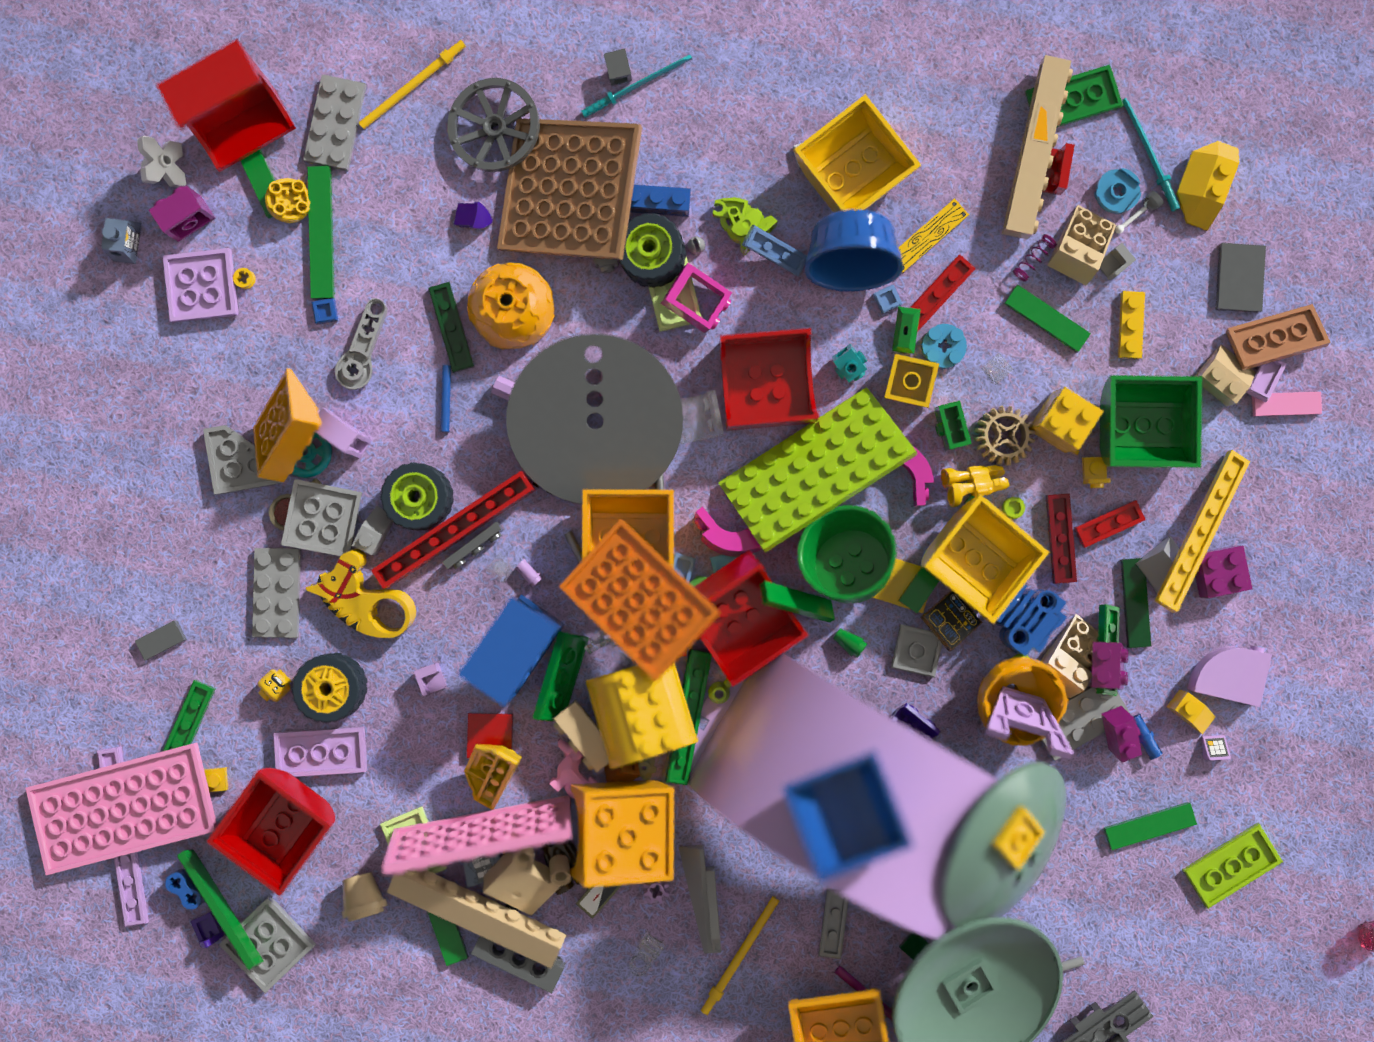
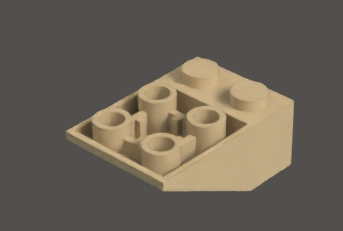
M1077 205L1057 246L1052 252L1047 266L1087 286L1100 269L1116 224Z
M1077 614L1041 659L1043 663L1058 673L1064 684L1066 696L1069 698L1085 691L1091 680L1093 642H1098V630Z

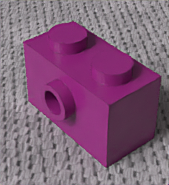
M1123 706L1102 713L1108 749L1116 758L1123 763L1142 755L1139 741L1141 733L1136 725L1135 718Z

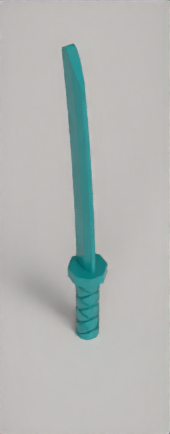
M691 55L652 73L615 94L608 91L606 97L581 110L582 114L587 118L609 104L614 106L617 104L616 99L691 60Z
M1124 98L1122 102L1159 178L1156 180V183L1162 186L1172 212L1180 209V206L1169 182L1171 177L1170 175L1164 176L1132 106Z

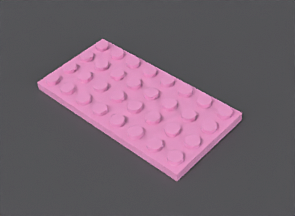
M198 743L25 788L46 875L214 832L217 828Z
M570 796L550 798L431 821L424 824L420 823L394 828L383 863L384 874L392 873L393 875H398L410 869L423 870L431 865L438 864L444 866L456 860L470 861L477 856L485 855L490 857L498 854V852H516L523 847L531 846L536 848L549 842H565L572 838Z

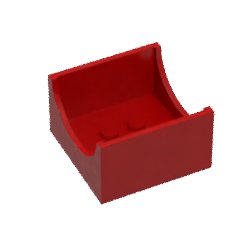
M238 39L156 85L177 127L180 130L185 129V126L190 129L219 172L296 129L275 88Z
M811 328L720 336L719 350L726 431L815 423L819 419L812 380Z
M747 550L694 586L720 612L718 617L699 637L732 687L809 636L792 612L763 604L760 584L764 581L771 583L772 581L766 574L762 564L750 550Z

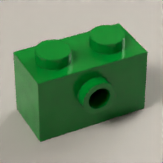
M960 400L934 408L937 424H935L938 437L941 436L945 451L972 444Z

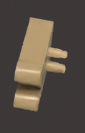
M531 846L523 847L516 852L507 851L484 875V893L506 903L505 907L517 912L519 909L532 916L561 886L569 883L571 878L570 861L564 855H556L550 859L549 867L534 860V849Z

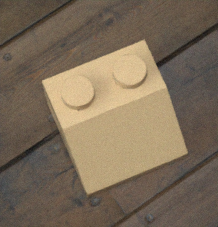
M1221 344L1197 372L1195 377H1202V387L1225 406L1237 404L1251 387L1256 372L1251 368L1242 371L1237 357Z

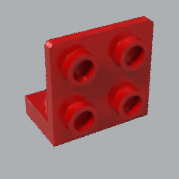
M1066 143L1061 149L1052 148L1050 155L1053 156L1051 168L1047 169L1046 177L1049 178L1046 190H1042V192L1061 195L1067 189L1074 144Z

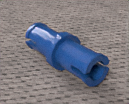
M1141 714L1134 715L1136 725L1141 733L1139 736L1140 743L1150 760L1158 758L1163 752L1153 738V731H1149Z

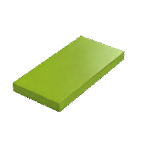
M1256 823L1183 868L1182 871L1205 908L1209 909L1283 863L1261 825Z

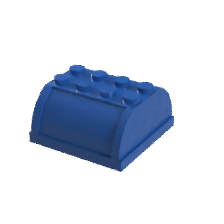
M876 750L782 786L819 883L915 847Z

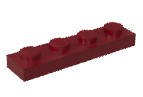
M1070 493L1046 495L1053 584L1077 582Z

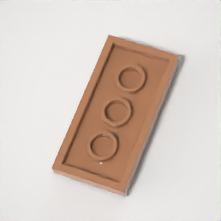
M1313 304L1230 327L1226 330V335L1242 371L1327 347L1331 343Z

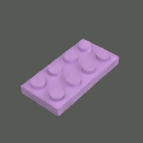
M365 726L274 733L275 767L292 774L294 777L367 771Z

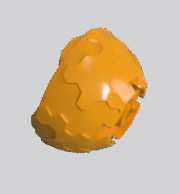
M521 263L496 264L487 268L476 278L468 293L467 311L470 322H472L479 335L490 346L502 350L519 349L534 345L549 331L555 316L553 292L550 285L538 271ZM505 294L513 297V302L509 306H503L500 302L501 297Z
M1026 657L1006 659L996 664L985 678L983 677L979 686L977 709L985 728H987L999 691L1003 686L1007 687L1009 684L1015 685L1014 690L1045 699L1057 723H1059L1066 712L1068 699L1064 684L1053 668L1039 660ZM1008 726L1009 737L1006 741L999 740L1010 745L1026 746L1046 737Z

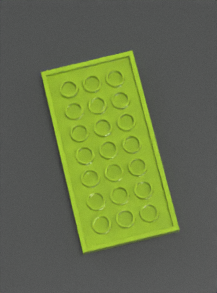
M866 387L819 417L815 423L808 424L718 483L766 553L915 457L917 452Z

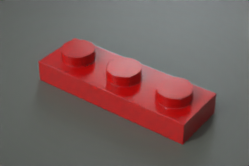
M1133 500L1074 527V530L1082 547L1086 548L1146 519L1137 500Z

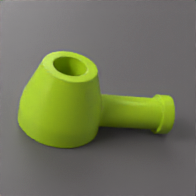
M727 678L724 682L717 681L710 685L708 696L713 703L723 704L729 699V688L732 685ZM717 690H721L724 693L721 698L715 696Z

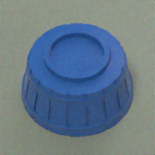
M858 209L839 211L823 217L815 224L811 233L810 247L805 260L804 270L806 277L812 283L822 288L843 292L871 290L894 281L903 270V262L892 223L882 214Z

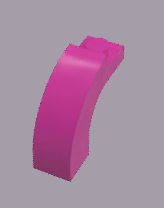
M914 447L917 455L901 466L909 472L912 478L913 506H924L926 501L929 500V489L925 488V484L934 483L928 461Z
M703 507L695 512L694 523L700 531H705L702 534L701 541L711 550L725 556L739 557L747 550L756 553L762 549L749 528L740 532H729L720 528Z

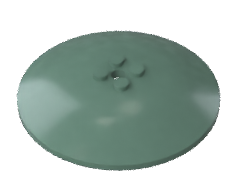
M1032 762L1012 770L987 791L965 820L946 860L940 889L943 913L954 926L959 927L963 924L985 918L1002 917L1027 894L1044 871L1056 846L1066 808L1065 783L1061 774L1054 767L1043 762ZM1020 805L1026 808L1045 833L1022 867L1016 870L1010 866L992 843Z
M1004 917L985 918L952 929L936 939L920 953L910 965L899 984L894 999L892 1017L898 1041L1032 1042L1051 1019L1060 999L1063 985V968L1058 951L1042 931L1018 919ZM973 982L971 987L966 988L968 984Z

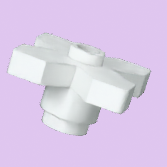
M142 136L137 139L138 151L145 157L140 169L142 182L155 184L163 177L170 187L186 186L185 173L175 164L183 156L182 144L180 142L168 141L161 148L153 137Z

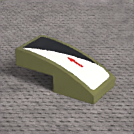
M622 884L589 887L576 902V905L593 919Z

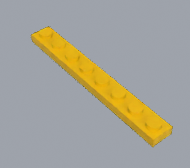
M1233 450L1226 453L1154 600L1172 613L1178 612L1250 463L1249 460Z

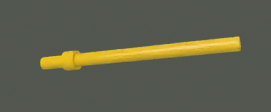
M460 39L448 50L444 49L439 53V57L359 121L360 126L366 129L444 64L448 65L454 60L453 57L466 47L463 41Z
M771 897L717 985L713 986L709 991V997L701 1008V1012L705 1015H708L715 1003L721 1000L725 987L780 902L776 897Z

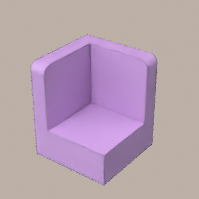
M438 662L414 671L423 697L447 687Z

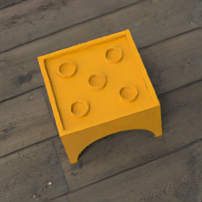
M658 780L571 784V792L574 795L579 826L577 860L574 868H570V875L584 887L673 880V787Z

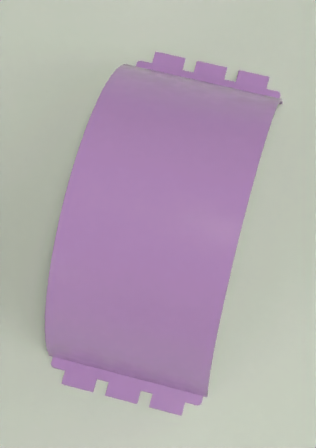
M784 653L734 687L731 686L729 688L730 697L725 703L716 704L709 699V696L703 704L701 715L710 721L704 731L698 728V742L695 744L688 784L703 800L759 843L817 879L782 786L876 750L915 847L822 883L883 917L923 935L938 939L945 933L957 928L947 920L941 906L940 889L944 867L954 840L965 820L980 799L999 781L998 779L877 711ZM722 671L721 676L727 678ZM721 690L715 692V696L721 698L724 694Z

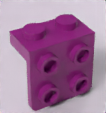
M1093 642L1092 688L1123 690L1124 685L1128 686V672L1124 671V663H1128V650L1124 648L1122 643Z

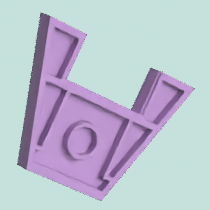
M1003 686L1001 688L985 735L1006 741L1009 737L1008 726L1046 737L1048 754L1070 760L1074 753L1045 699Z

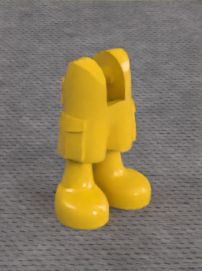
M1003 466L968 467L966 471L945 468L941 471L942 485L944 488H948L947 499L950 507H958L962 502L963 496L971 493L974 497L977 495L987 496L993 492L1007 489L1010 486L1008 478H999L1005 474Z

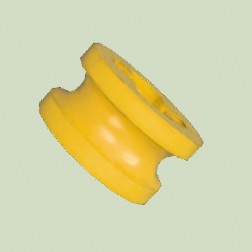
M239 268L233 274L234 283L242 289H250L255 284V275L247 268ZM243 273L247 276L249 275V278L246 279V284L239 281L242 279Z

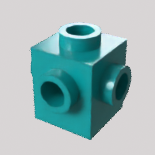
M851 344L832 356L833 362L837 366L834 369L841 379L845 377L848 382L852 380L857 381L865 375L867 370L865 362H867V359L860 350L856 352Z

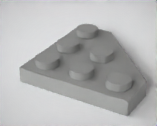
M223 425L203 429L214 495L282 484L279 481L258 478L255 445L229 426Z

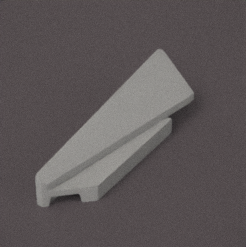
M704 845L679 847V852L703 951L705 954L721 953L714 866L705 867Z

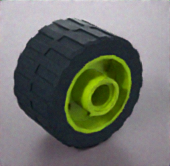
M646 213L632 218L628 222L623 260H618L624 272L633 282L643 287H662L674 281L675 277L678 276L684 267L686 258L685 244L679 230L672 221L658 214Z
M411 462L410 464L400 465V467L391 471L382 485L380 499L383 511L386 512V516L394 524L404 529L420 531L436 527L442 521H445L454 503V492L449 479L437 468L427 464ZM417 492L420 493V500L418 502L414 499Z

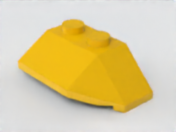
M1216 141L1191 152L1176 192L1187 224L1205 231L1209 230L1226 201L1239 165L1238 148Z
M477 744L464 770L467 782L473 791V799L494 810L522 756L504 746Z

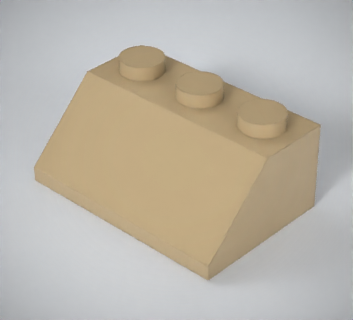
M574 700L554 718L556 721L554 727L561 735L566 733L570 738L568 744L576 753L580 751L585 758L582 761L591 771L594 768L598 772L609 763L599 727L577 700Z

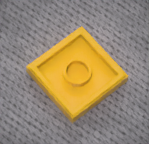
M1019 805L992 845L1012 868L1019 870L1045 832L1026 808Z

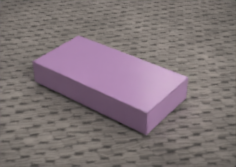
M1278 360L1260 365L1254 375L1251 387L1246 393L1266 403L1271 397L1287 364Z

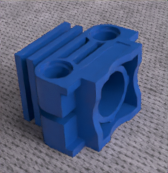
M1024 584L995 622L997 626L1002 627L999 632L1000 641L1014 653L1018 652L1024 656H1027L1030 650L1040 653L1047 645L1051 633L1060 627L1067 618L1061 612L1067 603L1064 599L1050 590L1026 589L1028 587L1026 584ZM1043 597L1044 602L1041 605L1040 600ZM1016 632L1017 637H1016V639L1013 641V635H1014V633Z

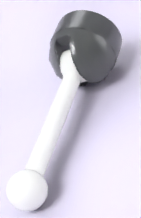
M1151 191L1143 201L1144 207L1122 225H1117L1115 232L1121 234L1127 225L1147 209L1155 211L1164 204L1160 195L1155 191Z

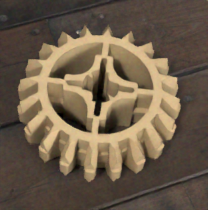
M999 406L998 412L995 408L990 409V415L984 413L982 415L984 420H978L977 424L982 428H976L974 432L981 434V436L975 437L974 441H981L982 444L976 448L977 450L985 449L981 454L982 457L990 454L988 462L991 463L996 459L997 465H1002L1004 460L1005 465L1009 466L1011 465V459L1015 464L1019 463V457L1022 459L1027 457L1024 450L1028 452L1032 450L1028 443H1034L1035 439L1029 438V435L1035 434V431H1029L1028 427L1032 426L1033 423H1025L1028 415L1025 414L1020 417V409L1013 413V407L1008 406L1005 412V408ZM1007 418L1014 423L1005 427L1001 423L998 424L995 420ZM990 426L992 427L991 430L994 432L995 438L991 442V444L988 439V431ZM1018 429H1020L1021 432V441L1019 445L1017 444L1018 441L1015 438V432ZM1009 431V436H1007L1009 439L999 441L1002 439L1001 435H1003L1001 432ZM1003 444L1008 448H1012L1014 452L1004 454L995 449Z

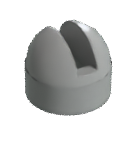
M697 236L692 237L687 244L688 251L693 255L701 254L705 249L704 240ZM693 240H697L700 249L697 251Z

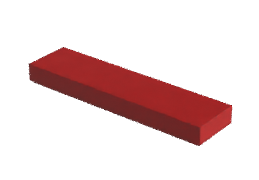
M959 254L910 307L921 309L918 331L976 269L962 255Z

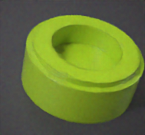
M1009 497L1002 504V512L1010 519H1017L1024 514L1025 504L1018 497Z

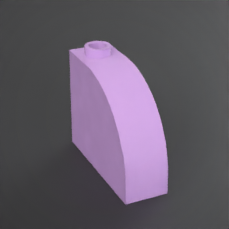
M322 407L318 411L321 425L319 430L315 432L343 452L360 458L372 439L330 410Z
M1252 645L1250 649L1224 647L1214 650L1197 663L1190 676L1187 690L1260 707L1272 654L1264 653L1265 648Z

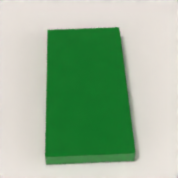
M1110 64L1073 75L1070 82L1066 83L1065 90L1068 91L1065 104L1061 105L1060 112L1063 113V118L1060 126H1057V128L1123 107ZM1034 88L1025 91L1029 107Z
M562 631L558 632L534 710L533 719L556 722L554 718L569 705L589 637Z

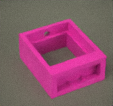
M687 263L660 304L705 333L710 329L714 330L719 323L718 315L721 310L725 312L730 305L731 300H729L732 292L690 263ZM690 276L721 297L707 321L676 300Z

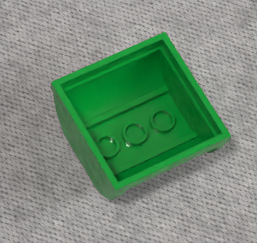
M1108 376L1100 399V409L1103 410L1100 416V453L1106 466L1201 468L1202 377Z

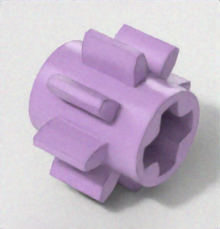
M669 882L643 883V886L648 889L643 892V896H649L651 904L654 900L662 903V897L669 896V892L665 890V888L669 887ZM659 885L660 891L653 893V888Z

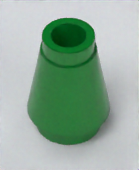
M841 628L833 637L851 657L855 656L858 658L867 646V643L863 641L864 638Z

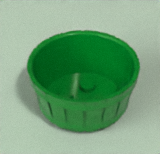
M855 505L837 506V508L829 511L805 528L798 545V564L804 578L820 594L841 603H859L874 597L887 584L896 562V541L889 525L877 513Z

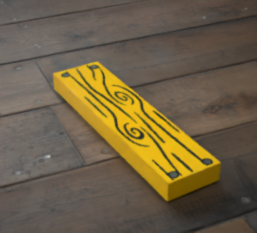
M955 198L898 247L903 262L901 274L969 216Z

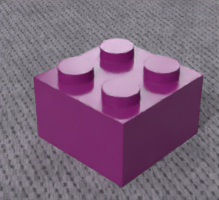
M187 185L176 188L172 195L166 199L156 201L153 207L149 209L162 232L178 242L215 219L202 196Z
M1244 545L1229 546L1206 552L1195 575L1199 598H1213L1253 590Z

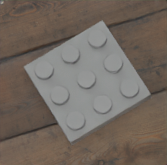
M294 479L281 545L337 556L348 552L352 546L362 492Z
M271 896L241 923L264 960L263 963L248 970L228 937L219 944L264 993L316 945Z

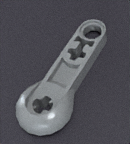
M378 298L371 299L366 304L351 347L336 364V379L347 389L362 388L368 384L372 377L371 355L387 315V306ZM374 304H381L383 307L382 312L378 315L371 313V307ZM370 316L372 319L378 320V323L373 321L371 327L374 329V332H369L366 335L367 332L364 328L370 326L371 320L367 319ZM355 365L359 372L357 375L354 373V376H351L348 370Z

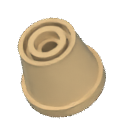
M372 872L342 880L343 911L341 913L343 919L348 918V922L384 912L383 907L388 906L387 900L383 899Z

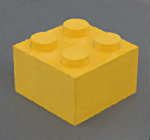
M895 354L884 398L929 408L939 363Z

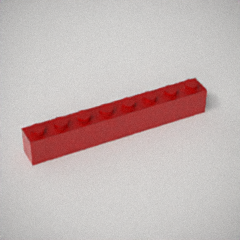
M519 471L371 570L383 589L390 588L535 492V487L525 472Z

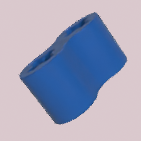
M179 869L166 878V889L178 895L186 909H195L205 902L185 869Z

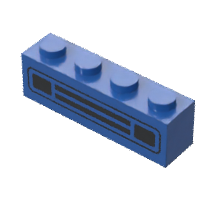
M634 185L630 213H654L658 215L689 217L691 188Z

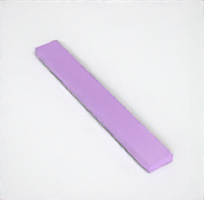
M121 746L97 750L99 768L124 762ZM138 852L115 857L114 864L124 927L147 924L149 920Z

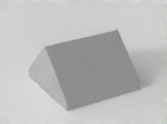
M1170 536L1135 563L1157 594L1179 551V547Z

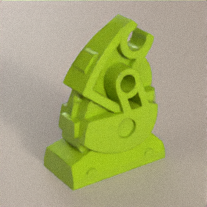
M733 197L717 199L714 202V206H721L722 211L717 212L713 210V217L720 218L722 228L732 241L740 244V251L744 256L750 249L744 247L742 243L752 225L767 233H770L777 227L778 221L772 215L764 218L762 212L758 208H752L747 200Z

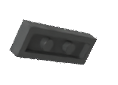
M495 522L445 559L443 564L447 569L454 567L457 570L466 563L464 559L470 554L474 557L483 551L485 543L488 541L493 543L502 536L500 532L504 528L499 522Z

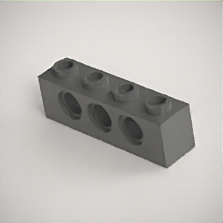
M479 936L471 953L472 955L543 990L553 993L566 964L560 956L557 955L552 969L545 966L544 970H538L534 966L536 961L527 957L522 961L517 960L514 956L516 952L506 947L505 950L499 951L494 946L495 942Z

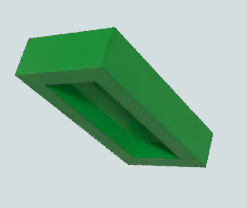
M898 306L892 351L914 354L921 309ZM905 326L908 327V334L906 335L904 334Z

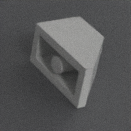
M375 507L361 525L352 546L370 555H378L394 523L386 516L387 514L382 508Z

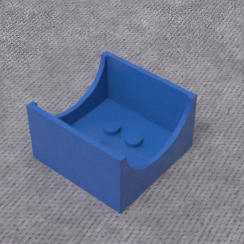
M522 594L518 600L510 597L457 675L502 706H505L519 693L565 624Z

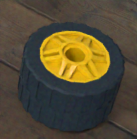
M327 653L316 656L311 660H307L297 670V674L293 678L292 687L294 703H296L298 710L305 717L315 722L330 723L339 721L357 711L365 700L367 693L365 672L359 663L348 655ZM328 684H330L332 691L328 689Z

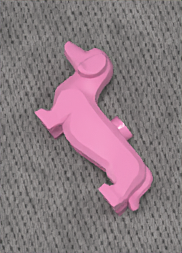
M559 739L558 747L566 756L557 767V777H553L549 784L558 792L564 787L566 793L575 799L571 792V784L598 782L591 776L587 779L580 772L579 764L584 758L583 754L580 751L576 753L568 742Z

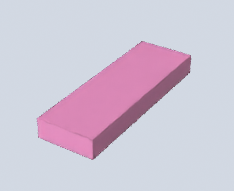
M1321 392L1272 393L1266 403L1252 396L1253 417L1322 414Z

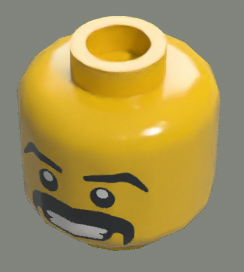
M271 669L258 681L257 684L261 690L257 693L266 702L270 699L274 702H279L291 690L290 683L292 681L280 669L277 671Z

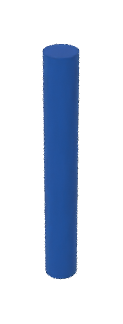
M442 365L440 432H449L450 365Z

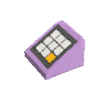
M1225 735L1202 736L1203 759L1209 761L1230 759Z

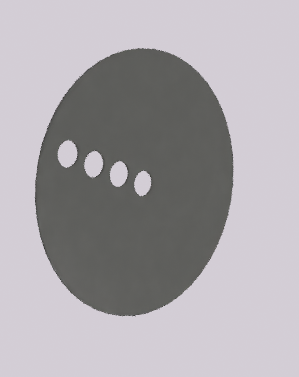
M582 334L565 338L546 347L523 368L513 385L508 400L506 414L507 434L518 463L536 484L554 496L582 504L583 490H645L656 482L667 470L678 450L683 431V409L679 392L671 375L663 364L649 351L621 337L607 334ZM597 346L600 348L602 357L599 361L589 362L586 359L585 351L588 347ZM593 368L600 370L603 376L601 382L596 385L589 384L585 378L587 371ZM591 391L600 392L603 396L602 404L597 407L588 405L586 401L587 394ZM592 413H598L603 417V425L598 429H592L587 424V418Z

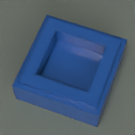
M334 298L312 302L315 324L338 321Z

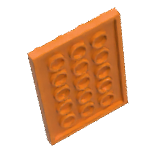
M622 519L614 525L559 586L655 682L662 678L720 614L709 601Z

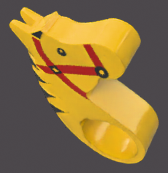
M352 549L342 554L332 571L319 575L317 583H313L305 588L307 591L319 595L326 607L341 621L368 636L377 638L397 637L413 624L416 617L415 604L412 598L405 592L397 589L368 590L364 588V576L361 569L365 566L367 558L365 553L359 549ZM381 599H393L403 607L405 622L402 627H388L380 620L379 616H376L378 615L376 607Z

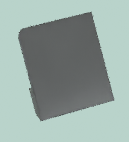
M625 48L605 53L604 59L610 85L614 86L632 81Z

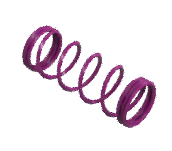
M1043 234L1041 239L1038 240L1039 247H1032V255L1025 256L1026 263L1020 262L1018 264L1019 268H1014L1013 274L1019 280L1026 282L1029 278L1021 270L1020 264H1026L1036 271L1033 266L1028 264L1027 256L1034 257L1038 262L1042 263L1039 258L1035 257L1033 253L1034 248L1040 249L1044 254L1049 255L1040 247L1039 241L1048 243L1046 245L1052 249L1057 246L1056 241L1051 236Z

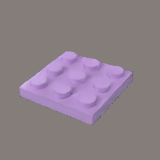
M230 248L163 256L170 322L176 323L239 315L236 286L233 281L232 250Z

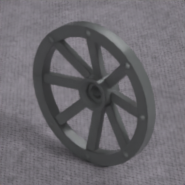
M503 78L483 79L465 88L454 101L448 116V136L457 155L471 167L486 172L504 171L522 162L534 148L540 130L539 113L531 96L517 83ZM492 88L504 89L497 114L493 113L484 90ZM512 91L524 100L526 106L503 119ZM476 94L487 115L485 119L462 110L467 101ZM528 113L530 114L529 134L507 128V126ZM460 116L483 126V129L458 137V118ZM499 125V128L494 131L493 127ZM505 135L525 141L523 146L512 156H510L503 137ZM488 136L476 159L467 154L461 146L470 141ZM496 139L504 160L484 162L487 153Z

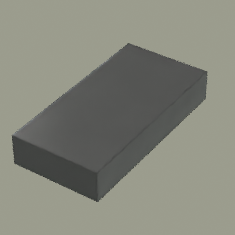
M174 620L135 640V643L144 660H148L187 639L178 621Z

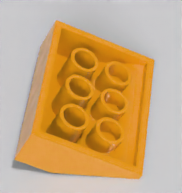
M286 368L253 426L258 478L285 482L288 475L292 474L294 465L297 460L302 458L305 447L310 445L313 434L319 430L321 425L316 405L292 370Z

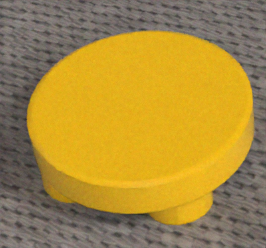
M283 178L271 182L265 196L267 210L275 219L285 223H295L304 219L309 213L310 200L308 198V189L303 181Z

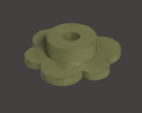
M653 757L638 761L640 772L638 778L642 777L644 780H649L652 777V773L657 771L656 766H654L655 759Z

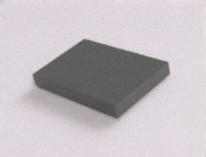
M1219 244L1215 310L1262 312L1266 245Z

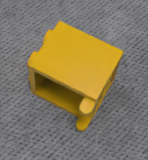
M1063 387L1051 392L1033 420V425L1028 429L1029 431L1034 430L1035 435L1064 453L1072 452L1078 455L1079 449L1090 431L1095 429L1096 422L1103 413V410L1070 389Z

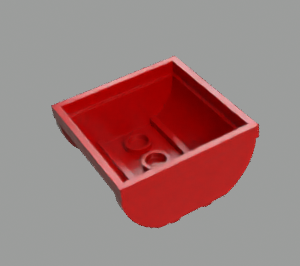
M263 768L259 769L209 837L207 843L278 896H281L335 823V813L327 800L292 774L280 769Z

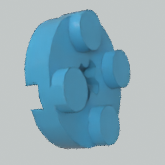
M1128 169L1109 170L1100 177L1096 184L1095 199L1105 211L1118 215L1132 209L1138 203L1141 197L1140 181ZM1120 186L1123 195L1116 196L1113 187L1118 188Z
M939 324L932 327L923 337L921 345L922 354L927 361L939 363L938 368L940 369L951 368L962 360L967 350V342L963 331L950 324ZM943 340L950 345L946 352H942V348H938V344H941Z

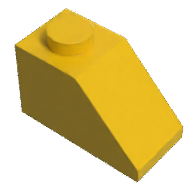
M1178 690L1166 706L1200 734H1203L1215 719V715L1209 708L1187 691Z

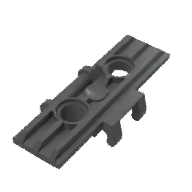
M1133 990L1104 1012L1094 1002L1090 1005L1094 1012L1081 1021L1076 1016L1071 1018L1070 1021L1077 1031L1062 1042H1104L1115 1033H1118V1035L1108 1042H1129L1126 1036L1154 1016L1137 992ZM1117 1016L1124 1017V1024L1118 1026L1116 1023L1113 1024V1020Z

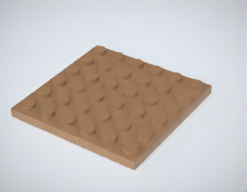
M518 119L515 130L529 134L530 119ZM540 119L539 135L534 148L522 162L510 168L508 172L497 249L510 252L623 260L642 126L637 123ZM513 139L511 156L523 146L524 140Z

